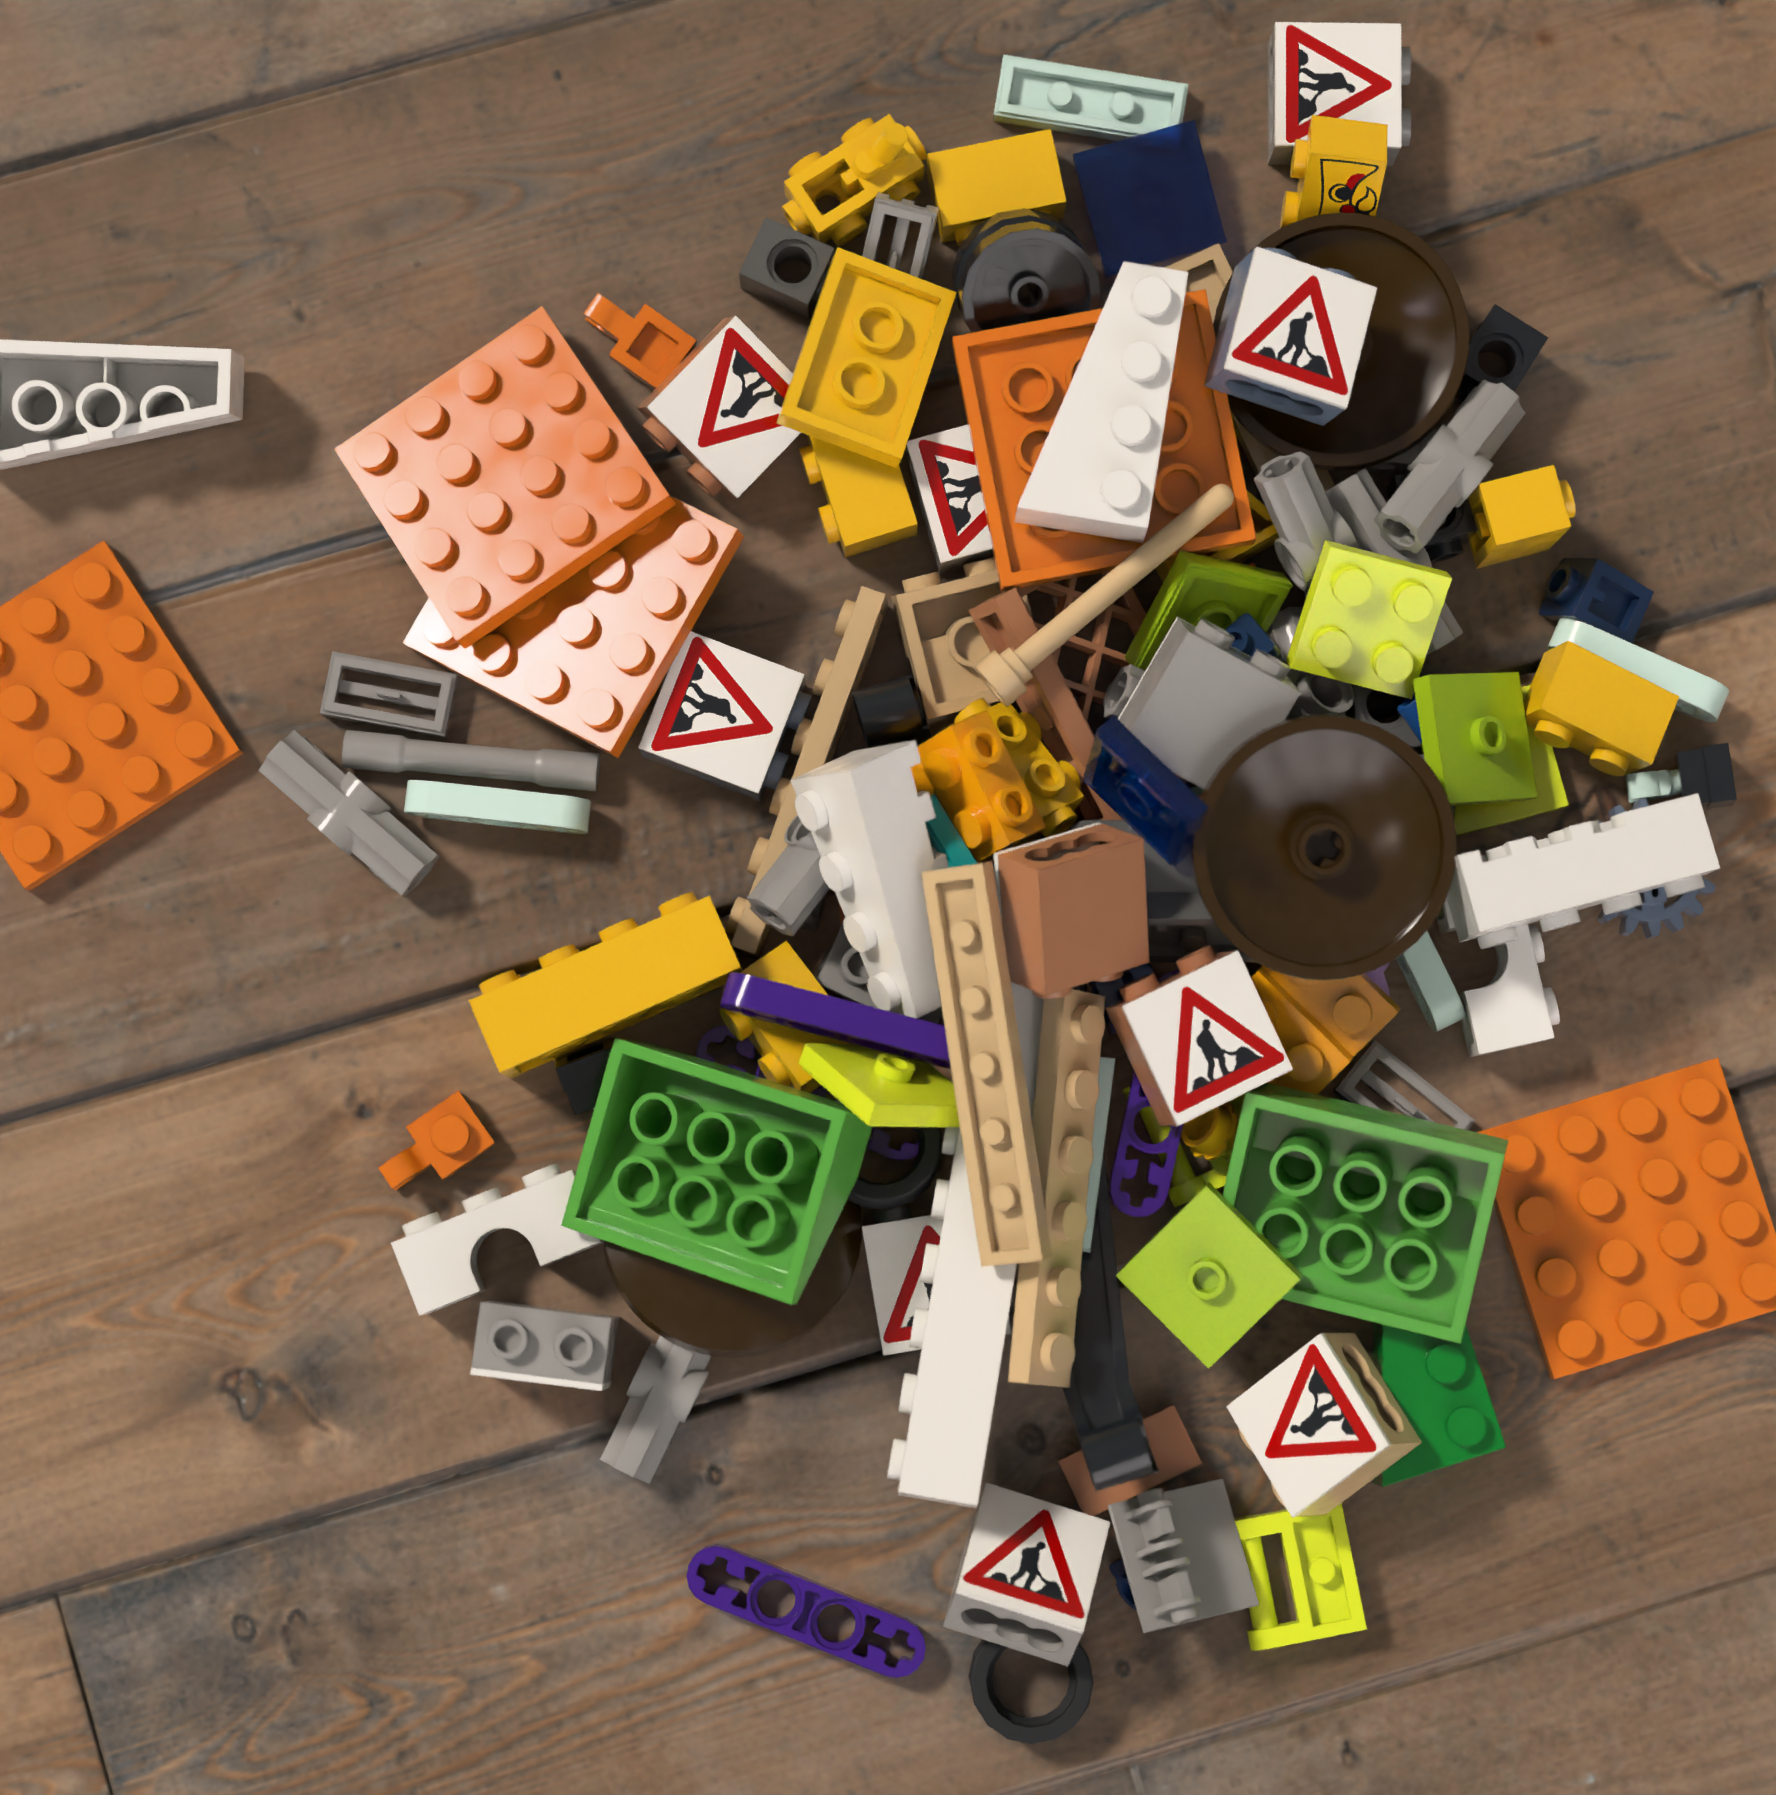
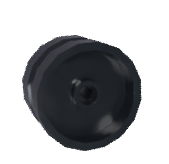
M1026 208L999 212L975 226L958 249L952 271L954 292H957L955 302L971 333L1100 308L1102 299L1098 272L1074 232L1051 214ZM1027 283V292L1018 294L1020 287Z

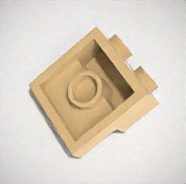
M994 557L963 565L966 578L942 583L939 571L902 580L905 593L891 596L905 655L910 660L926 720L962 711L967 705L980 698H984L988 704L999 701L974 669L991 652L968 611L1002 593ZM1025 595L1022 599L1032 616L1028 596Z

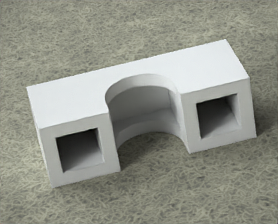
M1446 898L1436 917L1440 934L1456 931ZM1526 924L1515 927L1518 939L1494 946L1498 958L1497 970L1493 979L1485 987L1458 994L1466 1015L1465 1019L1461 1020L1469 1058L1555 1038L1552 1026L1560 1022L1559 1009L1552 988H1543L1537 963L1545 961V953L1541 934L1536 925L1528 926Z
M556 1163L523 1176L522 1180L526 1187L523 1190L502 1198L497 1187L462 1201L466 1213L442 1222L439 1213L434 1212L404 1224L402 1228L406 1237L392 1242L391 1245L419 1316L427 1315L486 1291L477 1267V1254L483 1241L490 1234L498 1230L513 1229L523 1234L531 1243L540 1266H548L602 1244L603 1240L561 1226L576 1171L569 1170L561 1173L559 1165Z

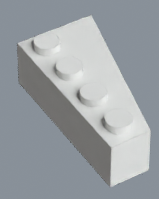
M1123 261L1019 501L1014 522L1143 543L1150 518L1188 272Z
M0 339V470L243 420L245 357L232 349Z
M916 740L855 750L790 781L797 796L795 798L797 815L802 824L811 831L820 853L819 867L822 877L829 888L835 891L844 913L843 926L846 937L852 947L860 953L868 973L867 986L872 1001L878 1009L918 1019L942 1007L921 872L949 867L946 855L937 852L930 844L925 822L935 818V813L929 792L920 791L917 793L911 767L921 763Z
M1696 793L1623 812L1610 817V821L1599 823V820L1572 825L1548 834V838L1536 840V837L1530 836L1507 842L1502 846L1486 851V855L1483 856L1480 855L1479 850L1457 855L1454 857L1456 866L1447 901L1459 942L1477 938L1480 949H1485L1518 939L1515 927L1540 921L1542 931L1547 932L1581 922L1577 910L1602 904L1604 914L1608 915L1642 905L1640 893L1664 886L1666 896L1669 898L1704 888L1702 876L1720 869V865L1699 794Z

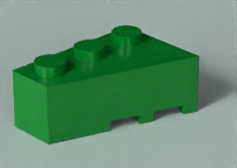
M1373 1322L1372 1360L1422 1442L1372 1480L1373 1484L1385 1487L1506 1448L1466 1324L1460 1344Z

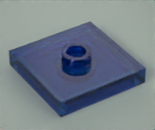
M1195 120L1072 155L1105 278L1117 275L1123 261L1152 265L1204 250L1217 243L1220 245L1227 243Z
M1113 715L1096 732L1083 775V781L1135 832L1144 838L1170 866L1173 865L1175 867L1191 853V841L1196 831L1201 827L1209 807Z

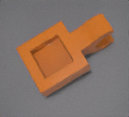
M597 293L583 313L586 316L585 321L617 341L609 353V359L653 390L661 384L697 345L695 338L647 304H644L636 317L632 318L614 303Z
M458 1090L406 1126V1129L416 1143L392 1157L378 1169L395 1191L431 1166L434 1167L440 1178L444 1181L492 1148L496 1143Z

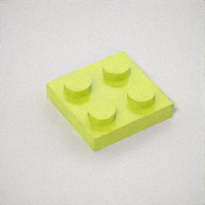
M1325 540L1286 663L1291 669L1412 699L1414 694L1413 679L1420 676L1452 577L1446 571Z

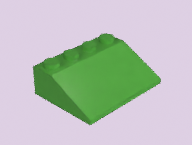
M614 1038L561 1226L795 1305L858 1178L872 1126L865 1124L842 1103L648 1041Z
M1266 1082L1245 1093L1223 1197L1302 1274L1301 1280L1281 1298L1282 1300L1461 1344L1509 1140Z

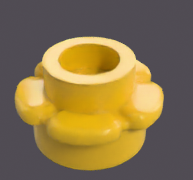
M1226 1102L1183 1123L1181 1138L1197 1158L1204 1157L1207 1160H1215L1233 1149L1239 1116L1234 1113L1235 1108L1230 1102Z

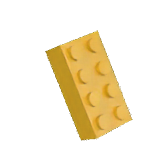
M694 892L680 895L658 906L661 917L640 926L634 918L623 920L600 931L598 934L602 942L580 952L579 949H576L575 944H570L538 959L542 967L540 970L523 977L516 975L515 970H510L480 983L478 986L482 995L468 1001L499 1073L511 1079L559 1057L724 986L729 973L742 972L710 896L697 900Z

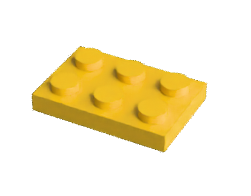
M838 247L826 275L776 423L897 468L902 460L957 292Z

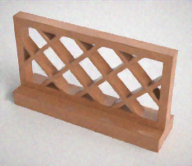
M1110 571L1102 572L1103 577L1107 575ZM1076 577L1063 580L1062 585L1049 582L1018 589L1012 588L968 611L989 651L992 653L995 650L998 654H1001L1008 647L1012 651L1016 650L1045 626L1033 620L1022 599L1023 596L1034 590H1039L1058 597L1054 616L1056 617L1084 593L1075 590ZM1133 588L1116 600L1118 606L1112 603L1097 616L1091 642L1072 636L1063 644L1088 654L1082 684L1067 680L1062 675L1057 665L1061 650L1060 646L1030 671L1033 678L1024 684L1027 691L1016 699L1021 711L1031 714L1038 722L1042 733L1041 742L1057 762L1060 760L1067 761L1076 769L1080 778V791L1085 796L1075 809L1079 821L1130 820L1136 816V812L1155 802L1160 795H1167L1189 782L1122 746L1114 731L1111 741L1095 736L1087 722L1091 702L1102 705L1106 694L1095 689L1101 659L1123 667L1129 665L1124 658L1126 654L1104 647L1111 617L1127 622L1134 636H1136L1146 617V613ZM1121 758L1147 766L1142 792L1129 800L1117 779ZM1161 772L1170 774V776L1159 782Z

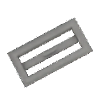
M878 192L873 206L862 257L876 261L886 214L898 217L887 266L899 270L910 221L922 223L910 275L923 279L939 207L927 205L924 208L914 205L915 201L907 199L897 201L890 199V195Z
M332 651L320 714L325 717L447 739L449 717L452 714L454 705L453 696L454 691L457 690L459 677L453 673ZM347 669L441 687L439 698L341 680L342 671ZM339 693L436 711L434 721L340 704L336 703Z
M1376 1040L1370 1043L1364 1054L1354 1063L1348 1074L1333 1090L1347 1102L1380 1109L1354 1088L1359 1081H1362L1403 1115L1434 1122L1369 1070L1376 1060L1455 1123L1453 1127L1468 1130L1475 1122L1472 1117Z

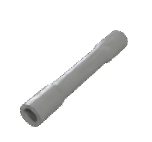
M346 730L342 747L343 768L393 773L417 771L533 782L543 787L597 791L600 754L556 749L533 751L415 740L396 734Z

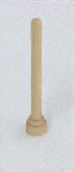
M1225 484L1213 486L1016 650L1012 651L1008 647L1001 654L994 650L979 662L974 669L996 698L1005 707H1008L1027 691L1024 684L1033 678L1030 672L1228 509L1234 501L1232 489Z

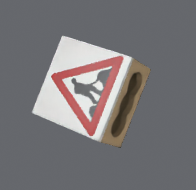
M1320 1333L1226 1406L1239 1427V1434L1243 1442L1255 1454L1271 1481L1275 1496L1287 1508L1291 1517L1329 1513L1422 1443L1355 1333Z

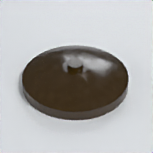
M1331 213L1308 217L1291 223L1262 240L1257 247L1281 249L1294 255L1298 261L1322 269L1333 268L1348 272L1357 281L1377 287L1348 406L1344 411L1322 426L1227 394L1230 410L1239 423L1254 439L1279 456H1286L1300 451L1310 457L1314 468L1323 470H1353L1374 466L1389 461L1420 443L1443 420L1455 401L1465 376L1469 356V322L1465 302L1453 274L1442 258L1426 242L1406 228L1385 219L1358 213ZM1232 275L1221 294L1213 323L1215 337H1217Z
M1334 715L1303 716L1288 719L1257 732L1235 748L1218 766L1209 779L1195 811L1191 830V865L1199 896L1208 914L1226 938L1244 954L1261 965L1289 976L1313 980L1343 979L1373 971L1391 962L1406 952L1429 929L1439 914L1452 884L1456 866L1454 857L1457 855L1456 827L1448 797L1439 779L1425 760L1407 743L1378 726L1358 719Z
M849 1200L846 1201L807 1284L795 1305L603 1240L608 1268L620 1295L636 1316L655 1333L671 1343L700 1354L729 1358L751 1357L781 1349L801 1339L825 1320L836 1307L846 1291L859 1258L862 1241L861 1207Z

